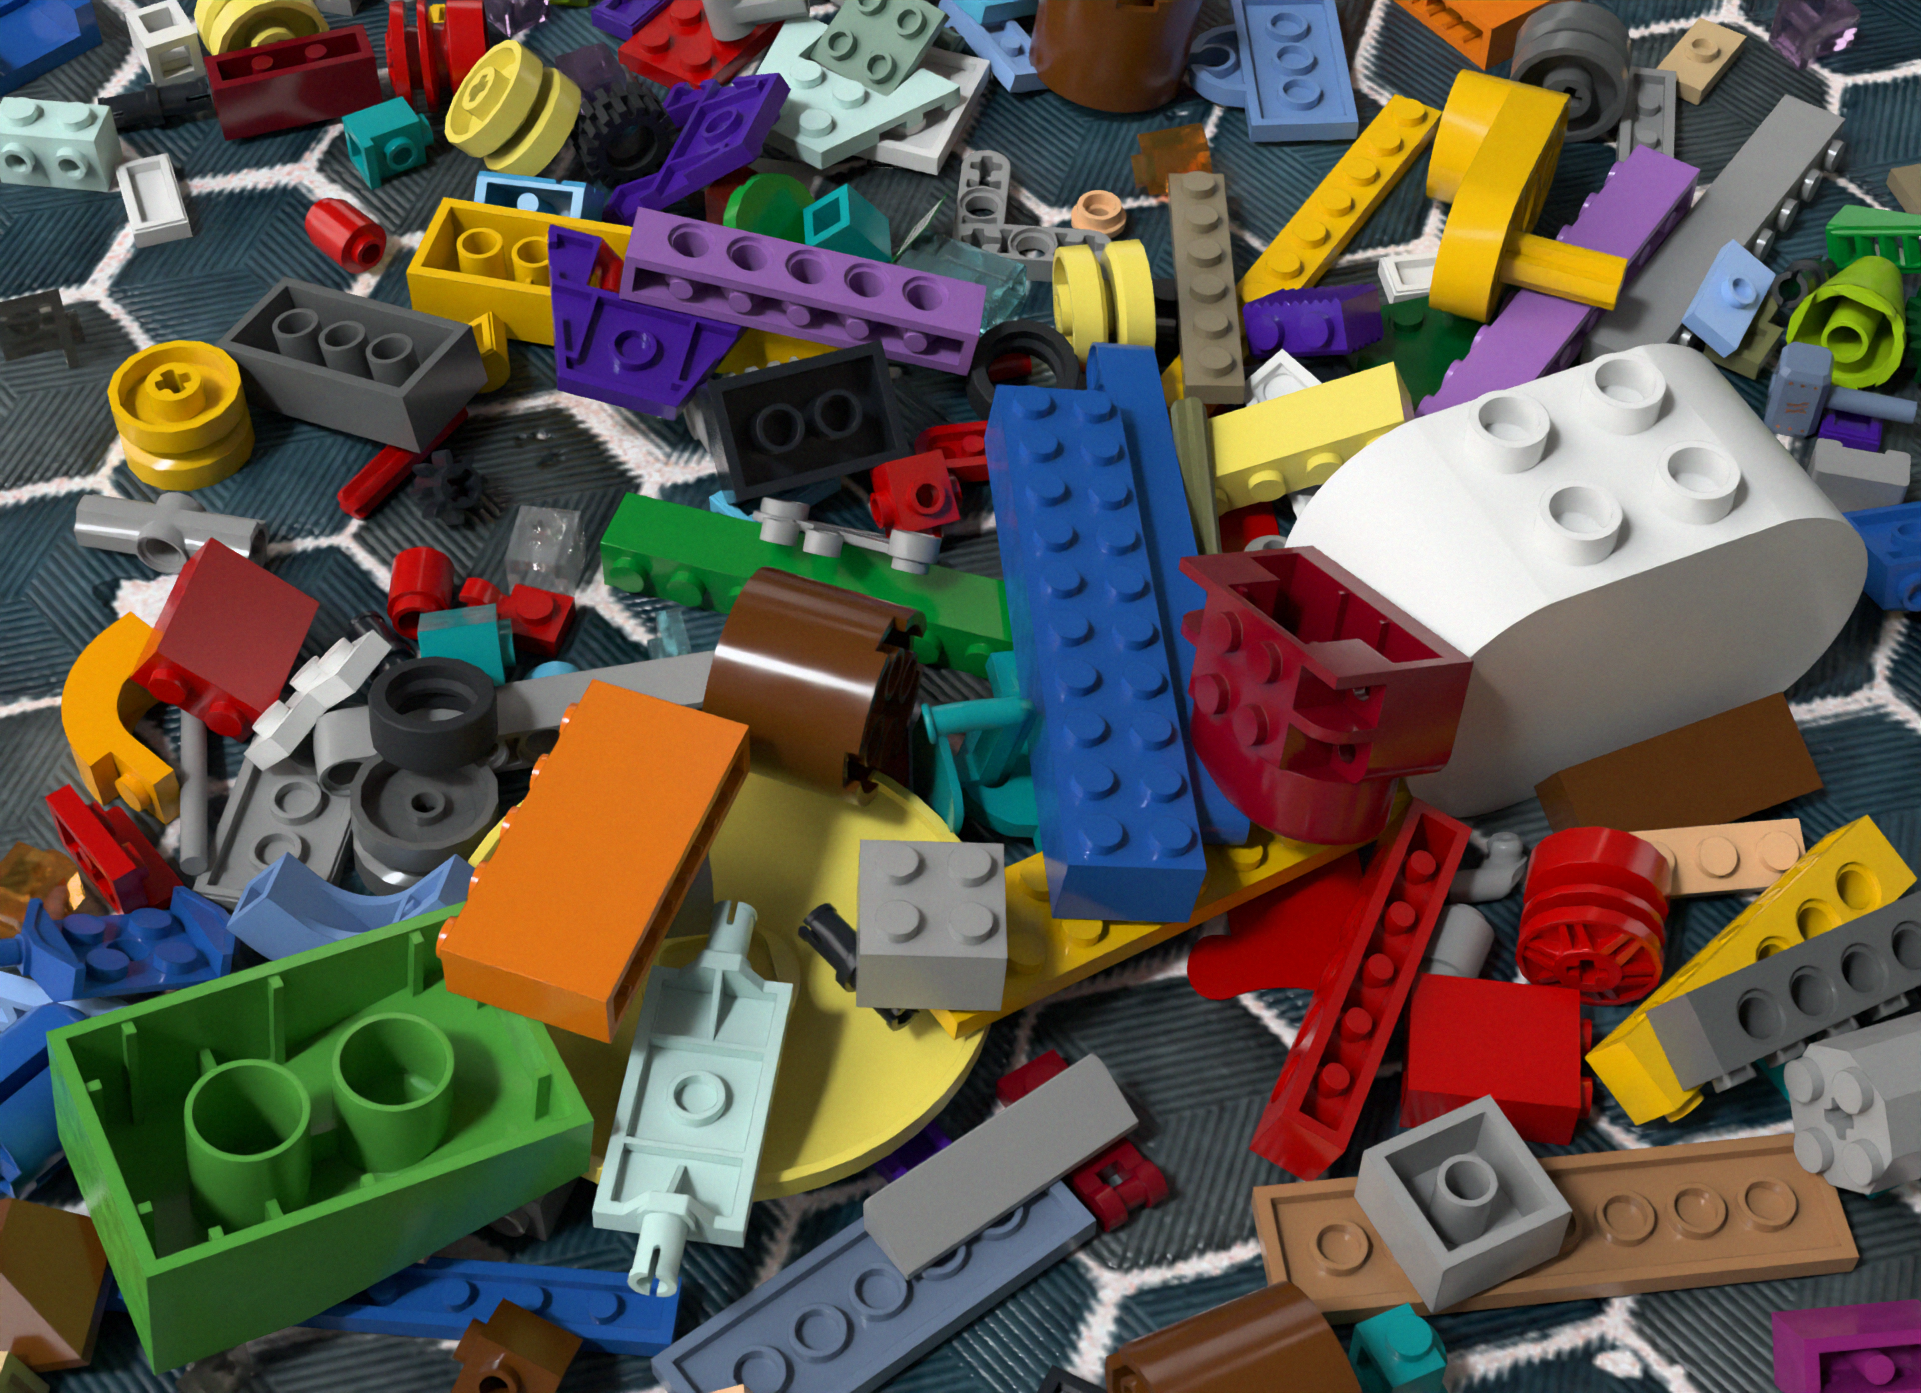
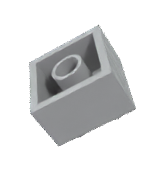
M860 839L857 882L856 1007L1001 1011L1008 959L1004 844Z
M1490 1094L1364 1150L1354 1193L1355 1199L1432 1314L1557 1256L1573 1211Z

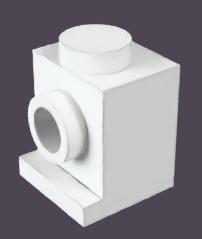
M166 0L125 13L133 47L151 76L152 82H156L158 87L189 81L206 75L197 33L177 0Z

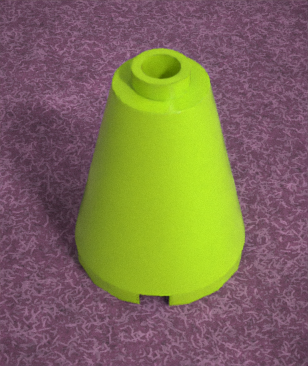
M1866 256L1856 260L1807 295L1797 305L1790 317L1786 334L1787 345L1796 341L1827 347L1835 358L1831 385L1858 390L1859 388L1874 384L1878 386L1885 383L1899 367L1905 354L1907 343L1903 278L1900 270L1890 260L1879 256Z

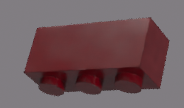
M363 24L203 57L214 107L225 141L251 138L262 133L294 126H306L312 122L349 115L383 103L375 55Z

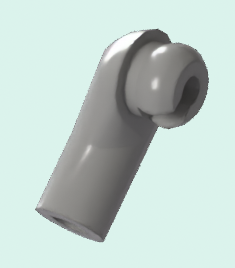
M1511 832L1493 834L1487 841L1488 854L1482 859L1478 868L1456 871L1446 895L1445 904L1450 906L1457 903L1485 902L1506 897L1526 869L1527 857L1522 853V839Z

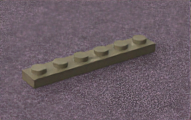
M1203 171L1169 173L1168 204L1183 398L1185 400L1188 397H1197L1201 400L1202 404H1243L1245 381L1224 174H1209Z

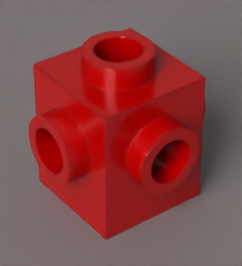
M942 449L886 462L869 470L875 491L870 495L871 512L876 525L880 529H885L887 538H890L892 529L907 530L944 538L942 526L961 520L958 511L962 506L960 485L953 473L948 474Z

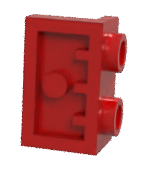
M70 784L45 797L62 845L118 915L131 914L134 910L140 908L163 910L171 905L173 887L184 886L183 882L121 807L115 806L105 812L95 800L86 805Z

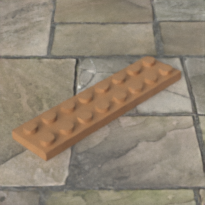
M1795 1133L1537 1158L1538 1163L1573 1210L1558 1255L1434 1314L1430 1312L1355 1199L1354 1193L1358 1176L1253 1187L1251 1205L1268 1286L1279 1281L1293 1283L1313 1301L1330 1326L1359 1323L1408 1302L1417 1316L1850 1272L1853 1271L1859 1259V1254L1836 1187L1829 1185L1821 1172L1810 1173L1800 1165L1794 1152Z

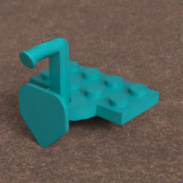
M1014 650L994 652L990 654L985 665L994 698L953 702L930 707L928 703L921 705V713L912 733L913 793L937 813L948 825L950 833L954 832L957 837L961 831L963 819L972 815L983 826L1006 836L1033 837L1036 852L1039 853L1043 850L1027 738L1037 719V709L1032 700L1024 699L1020 696ZM967 732L957 755L952 756L947 735Z

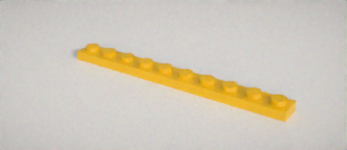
M1395 94L1235 286L1243 367L1250 366L1255 360L1249 355L1242 310L1245 304L1283 288L1285 290L1291 288L1297 290L1302 287L1307 289L1314 286L1436 135L1442 118V111L1424 105L1415 99ZM1180 354L1160 377L1171 429L1170 409L1176 400H1184ZM1203 404L1207 410V418L1218 404Z

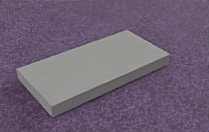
M280 693L278 700L285 704L293 694ZM340 701L327 709L324 714L335 710L369 704ZM311 730L289 756L264 771L259 769L247 757L244 759L209 847L207 870L198 875L192 890L224 908L228 914H233L247 883L286 852L292 854L332 885L338 887L353 848L350 797L331 796L321 789L318 783ZM255 732L251 744L259 736L257 732Z

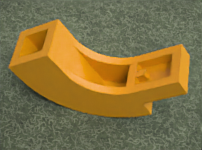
M130 611L101 632L77 658L69 672L62 693V723L80 776L87 789L103 807L121 795L125 802L135 811L141 812L143 809H147L162 823L167 825L180 815V788L174 769L132 736L133 730L141 717L160 701L148 689L129 679L153 628Z

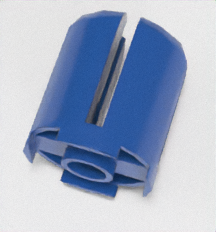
M57 1002L38 1005L0 1033V1193L4 1192L11 1196V1198L27 1199L69 1164L58 1136L46 1032L91 1018L79 1009Z

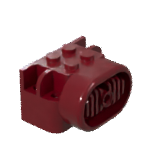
M1313 545L1181 557L1178 570L1208 592L1205 609L1189 611L1183 616L1181 634L1197 648L1188 694L1194 699L1190 718L1191 741L1195 752L1219 790L1230 804L1249 820L1274 834L1292 840L1317 845L1340 846L1361 843L1380 834L1390 820L1399 779L1401 777L1440 772L1447 766L1452 754L1474 661Z

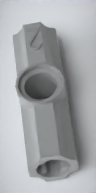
M168 492L161 495L156 504L98 494H84L76 508V524L74 528L78 545L137 554L138 558L145 565L166 574L180 573L184 564L210 537L263 567L267 558V545L270 536L266 521L207 512L205 507L197 500L178 492Z

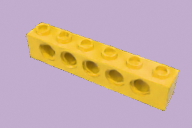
M1868 814L1826 834L1584 1058L1636 1126L1663 1115L1669 1122L1682 1118L1704 1099V1096L1698 1089L1705 1083L1685 1091L1682 1090L1645 1012L1898 900L1917 880V877Z

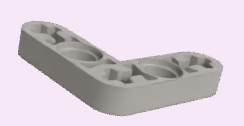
M990 150L976 151L964 158L961 166L952 235V262L957 271L972 277L1052 282L1055 249L1084 244L1089 245L1100 264L1101 254L1106 244L1112 242L1107 235L1100 231L1089 229L1006 224L1010 193L1011 167L1009 160L1004 155ZM981 177H990V187L980 186ZM974 209H988L993 211L994 214L978 217L968 212ZM1025 249H1037L1046 254L1042 257L1029 258L1022 256L1019 252ZM1001 250H1008L1007 253H1001Z

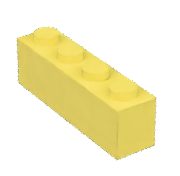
M1387 363L1209 418L1208 428L1218 517L1227 511L1258 502L1273 501L1284 494L1324 484L1341 466L1363 448L1396 427L1415 419L1411 395L1395 363Z

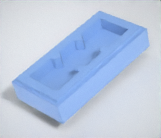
M1732 239L1720 249L1681 322L1725 358L1738 348L1776 274L1736 240Z

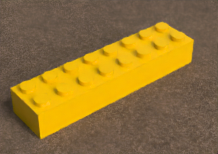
M443 197L406 271L412 309L465 324L492 311L504 323L507 338L554 346L547 251L550 224L602 237L623 260H625L633 227ZM595 272L589 285L592 287L596 286L597 274ZM749 327L714 372L722 374L734 372L736 375L743 374L748 367L756 366L758 369H763L772 361L778 360L781 364L788 363L790 357L793 356L800 360L843 348Z

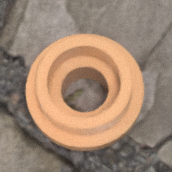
M1103 190L1089 191L1079 198L1078 203L1072 209L1071 225L1074 229L1100 231L1111 239L1124 230L1126 226V212L1121 206L1120 199L1113 193Z

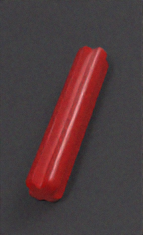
M466 405L421 453L388 444L338 492L339 508L356 520L363 519L413 471V465L420 464L468 417Z

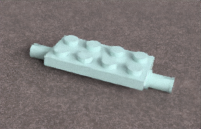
M731 900L719 901L714 905L706 948L697 954L696 960L681 969L651 966L592 1210L593 1227L640 1234L633 1267L630 1270L627 1281L629 1286L640 1294L649 1296L655 1269L656 1278L660 1279L657 1297H669L676 1293L679 1283L677 1278L686 1240L744 1247L793 1004V984L764 980L752 970L747 955L758 915L751 905L738 901L733 924L731 920H728Z

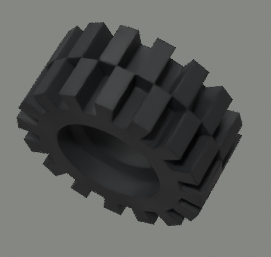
M629 81L626 90L620 82L612 83V93L607 95L603 88L595 91L594 94L598 100L592 104L589 100L585 99L580 104L585 114H578L574 124L575 128L570 132V138L573 141L572 145L590 175L596 181L600 179L604 186L610 188L614 181L617 186L628 183V180L631 178L633 181L644 178L643 174L648 171L651 175L658 173L660 169L657 163L659 161L665 163L670 154L667 149H672L677 141L674 137V134H678L676 126L657 95H654L652 90L645 85L641 89L637 82ZM639 125L634 134L618 144L609 145L612 138L621 130Z

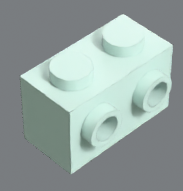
M3 97L0 103V179L2 183L108 192L116 174L114 165L121 163L123 159L110 106L84 104L81 102L36 100L25 97Z

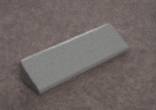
M1093 1052L867 1198L863 1204L864 1229L908 1281L1138 1128L1139 1121L1105 1064Z

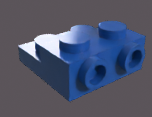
M1921 501L1842 513L1859 533L1866 546L1868 568L1863 591L1883 610L1896 612L1921 611Z

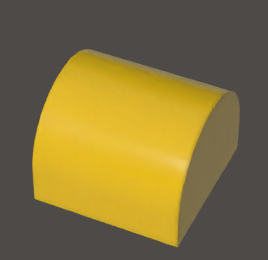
M490 311L468 323L472 325L488 379L486 384L477 393H487L502 387L510 376L505 325L494 312Z

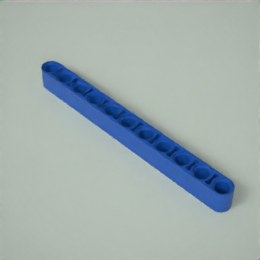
M1093 342L1087 358L1086 385L1087 389L1117 392L1202 844L1242 846L1248 837L1250 820L1238 811L1219 790L1195 752L1190 736V718L1194 699L1188 694L1197 648L1181 634L1183 616L1186 613L1205 609L1207 594L1206 590L1178 570L1181 557L1198 556L1156 354L1153 346Z

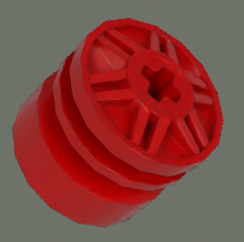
M404 0L390 1L387 32H385L389 79L397 97L403 96L415 114H417L418 110L417 90H425L429 112L438 113L441 101V88L451 87L453 96H455L467 74L478 60L490 50L484 0H446L444 22L434 23L427 1L417 0V24L412 25L409 24Z
M1599 826L1568 828L1546 836L1532 849L1527 868L1523 896L1525 906L1520 920V934L1515 954L1521 974L1533 985L1580 990V1004L1587 1006L1620 1005L1644 997L1658 985L1663 970V948L1667 934L1664 924L1669 912L1672 873L1667 859L1651 843L1626 831Z

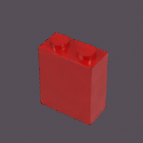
M210 537L184 564L129 679L148 689L158 700L174 704L202 720L215 733L231 737L243 743L254 732L252 726L257 719L278 700L320 602Z
M1416 972L1406 997L1403 1015L1399 1127H1418L1490 1094L1523 1141L1569 1146L1577 1119L1588 1120L1592 1104V1078L1582 1077L1580 1072V1060H1586L1584 1057L1590 1052L1592 1021L1589 1018H1580V990Z

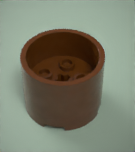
M1039 0L1029 48L1031 67L1034 66L1038 72L1037 77L1048 88L1060 96L1086 107L1110 112H1140L1160 107L1171 101L1182 87L1203 0Z
M763 566L747 581L727 618L711 664L702 712L749 725V772L857 806L866 807L878 795L879 783L872 782L871 780L877 769H883L889 759L896 761L911 720L924 665L918 664L917 652H913L915 636L919 638L924 637L927 630L926 616L920 610L774 567Z
M1288 1281L1276 1282L1128 1341L1118 1348V1352L1106 1356L1105 1359L1107 1393H1362L1351 1364L1330 1325L1313 1301L1299 1287Z

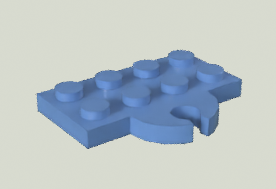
M1229 0L1228 9L1231 25L1212 28L1200 34L1192 43L1187 63V69H1190V85L1205 99L1224 106L1245 108L1250 142L1357 139L1359 120L1335 0ZM1206 65H1219V66H1218V67H1210V66H1206Z

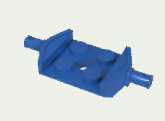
M185 886L173 887L170 910L162 911L155 908H140L134 910L131 914L97 917L90 914H72L63 920H52L43 907L41 898H31L24 918L22 933L16 934L14 938L0 939V968L17 966L22 976L30 975L53 1002L80 1001L96 997L188 988L230 975L233 955H239L240 944L245 943L226 929L232 915H229L224 908Z

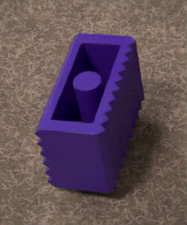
M1362 283L1356 286L1350 284L1345 287L1343 285L1337 287L1331 285L1326 288L1321 286L1316 289L1313 286L1307 289L1302 287L1297 290L1294 288L1285 290L1283 288L1246 303L1242 309L1249 355L1253 359L1272 358L1281 349L1291 357L1352 354V352H1356L1358 349H1364V346H1370V344H1375L1376 341H1382L1384 335L1378 288L1373 283L1365 286Z

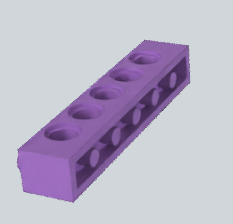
M638 207L625 255L619 298L843 349L882 340L885 356L888 359L967 376L979 338L987 286Z

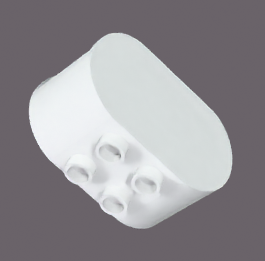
M1669 343L1642 345L1622 352L1605 354L1592 362L1509 389L1491 391L1475 400L1413 419L1396 427L1359 451L1323 484L1295 522L1284 547L1313 545L1474 661L1452 754L1447 766L1436 773L1402 777L1406 788L1413 797L1416 796L1447 815L1458 818L1487 814L1537 796L1533 786L1557 771L1772 694L1784 692L1810 669L1841 632L1861 595L1868 568L1866 546L1859 533L1716 366L1704 354L1693 348Z

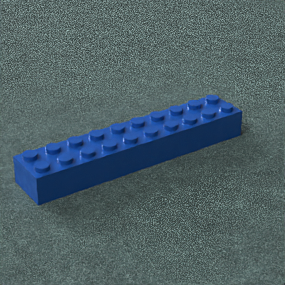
M997 384L984 436V444L1020 696L1024 699L1032 700L1037 709V719L1027 738L1052 918L1188 923L1206 875L1207 867L1117 392Z

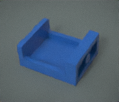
M0 0V98L103 43L92 0Z

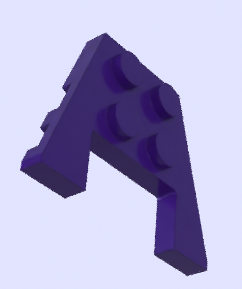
M769 73L735 77L732 81L734 86L721 87L716 79L703 80L699 85L701 89L693 90L688 82L674 84L663 106L672 118L676 128L684 126L681 134L658 173L616 187L603 210L601 222L630 227L634 224L638 207L660 211L728 173L752 164L763 151L762 144L771 127L780 119V110L791 91V88L781 74Z
M550 224L547 251L557 390L675 421L697 394L695 388L706 383L749 327L619 298V293L589 286L601 252L602 237Z

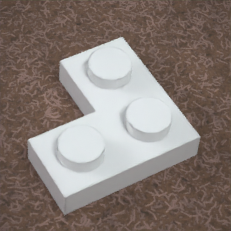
M371 630L352 643L343 637L321 659L317 655L311 658L291 679L289 684L296 691L285 704L277 700L254 723L252 729L259 736L244 752V755L262 771L289 756L317 723V719L327 709L355 693L392 647L379 634Z

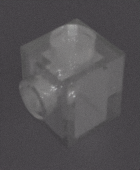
M520 506L504 559L510 595L517 583L574 597L586 556L581 511Z

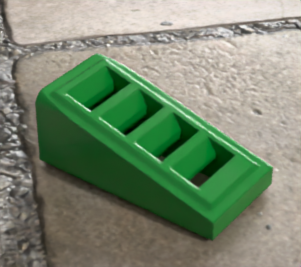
M1846 204L1827 223L1825 234L1828 256L1837 264L1839 272L1862 257L1879 256L1894 263L1901 274L1921 273L1919 236H1921V215ZM1897 236H1902L1903 248H1899ZM1874 237H1878L1879 245L1875 244Z

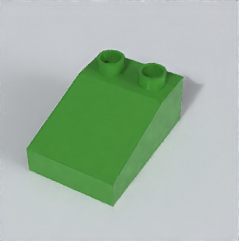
M466 901L46 1032L58 1136L154 1376L304 1322L589 1171L594 1119L543 1022L448 992L446 989L442 961L436 956L437 940L445 921L450 916L458 917Z

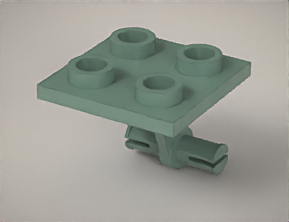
M846 0L809 57L814 62L838 75L857 81L864 87L879 94L889 96L911 77L931 46L935 45L942 50L960 53L964 47L965 39L962 35H958L944 27L950 18L949 15L925 0Z

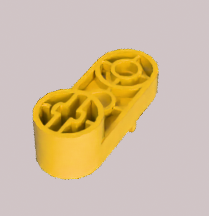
M1462 69L1458 73L1439 124L1426 183V196L1428 199L1452 205L1433 270L1429 292L1430 309L1487 324L1507 284H1512L1614 311L1625 279L1628 259L1532 235L1545 205L1559 161L1570 115L1571 95L1467 69Z

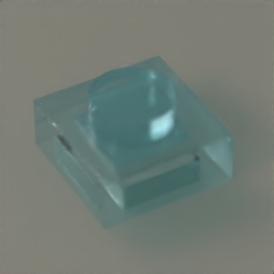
M680 607L655 612L658 638L647 640L650 660L692 654Z

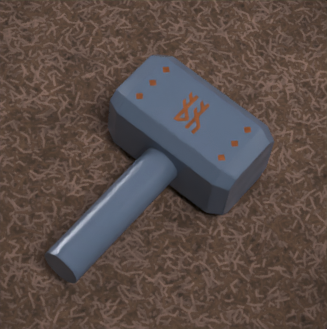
M1795 341L1782 348L1776 372L1772 374L1764 417V424L1772 433L1800 439L1809 437L1816 431L1823 407L1912 425L1916 414L1917 401L1831 385L1835 358L1827 347Z

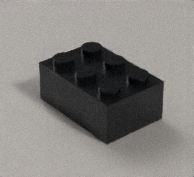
M882 340L706 382L695 388L721 490L727 504L874 468L886 462L911 456Z

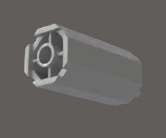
M1921 1011L1811 1043L1801 1058L1791 1060L1786 1064L1784 1068V1081L1789 1091L1794 1125V1152L1798 1162L1806 1171L1810 1173L1821 1172L1829 1185L1867 1195L1921 1178Z

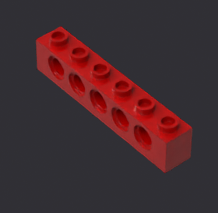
M1414 796L1381 833L1250 1143L1249 1150L1306 1182L1314 1181L1345 1152L1470 838L1472 828Z

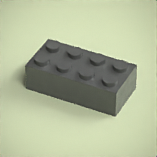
M285 276L213 345L223 349L237 363L247 404L417 453H421L488 381L472 325Z

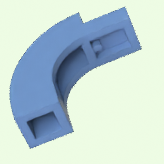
M286 852L247 883L226 929L261 955L275 961L467 901L469 884L475 868L458 854H455L405 891L387 896H366L351 893L332 885L292 854Z

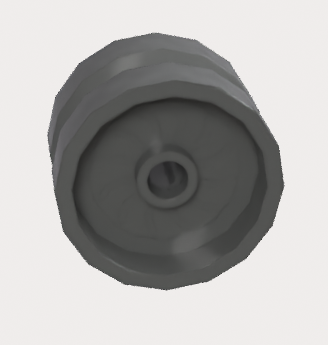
M1567 1L1547 5L1530 15L1517 32L1509 80L1571 95V109L1564 142L1571 143L1592 139L1611 129L1623 114L1628 93L1629 71L1633 53L1628 29L1615 14L1596 4Z
M377 752L360 766L350 785V811L355 868L366 888L377 896L397 894L415 885L455 854H458L468 862L487 834L499 823L498 782L485 759L480 758L477 762L457 770L426 773L405 770L387 762Z

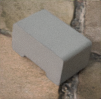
M1819 438L1816 442L1807 474L1841 513L1903 503L1910 483L1911 456L1906 452L1887 450L1885 454L1852 449L1842 447V443L1839 441Z

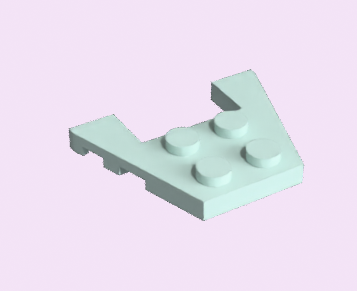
M809 16L787 19L756 75L780 73L791 88L780 110L781 117L771 127L764 142L821 170L879 143V134L897 125L909 129L923 122L924 112L941 105L944 111H947L960 103L959 84L923 68L917 70L889 96H884L864 87L857 81L849 80L821 67L809 55L829 25Z

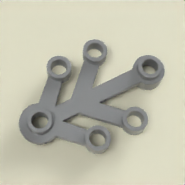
M762 496L760 510H753L752 519L762 522L760 540L797 546L800 530L806 532L803 551L812 554L840 558L842 545L845 542L849 545L884 552L893 556L891 568L900 571L928 575L930 564H937L942 540L939 537L907 530L892 529L890 538H886V535L812 521L808 520L810 505L776 497Z

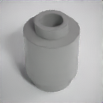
M1457 903L1450 906H1442L1416 972L1478 979L1495 938L1494 931L1486 922L1483 914L1465 904Z

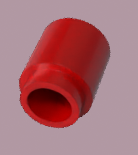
M330 197L323 198L317 201L306 215L305 229L309 234L311 243L346 271L353 274L363 273L377 265L382 259L387 242L385 230L348 201Z
M427 546L409 548L400 552L393 560L387 613L392 620L393 628L406 638L418 640L417 630L420 614L451 610L455 567L452 560L446 554Z

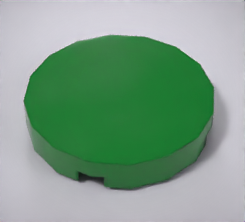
M763 173L751 177V180H748L743 186H738L731 194L723 216V226L805 244L803 209L816 201L804 184L788 174Z

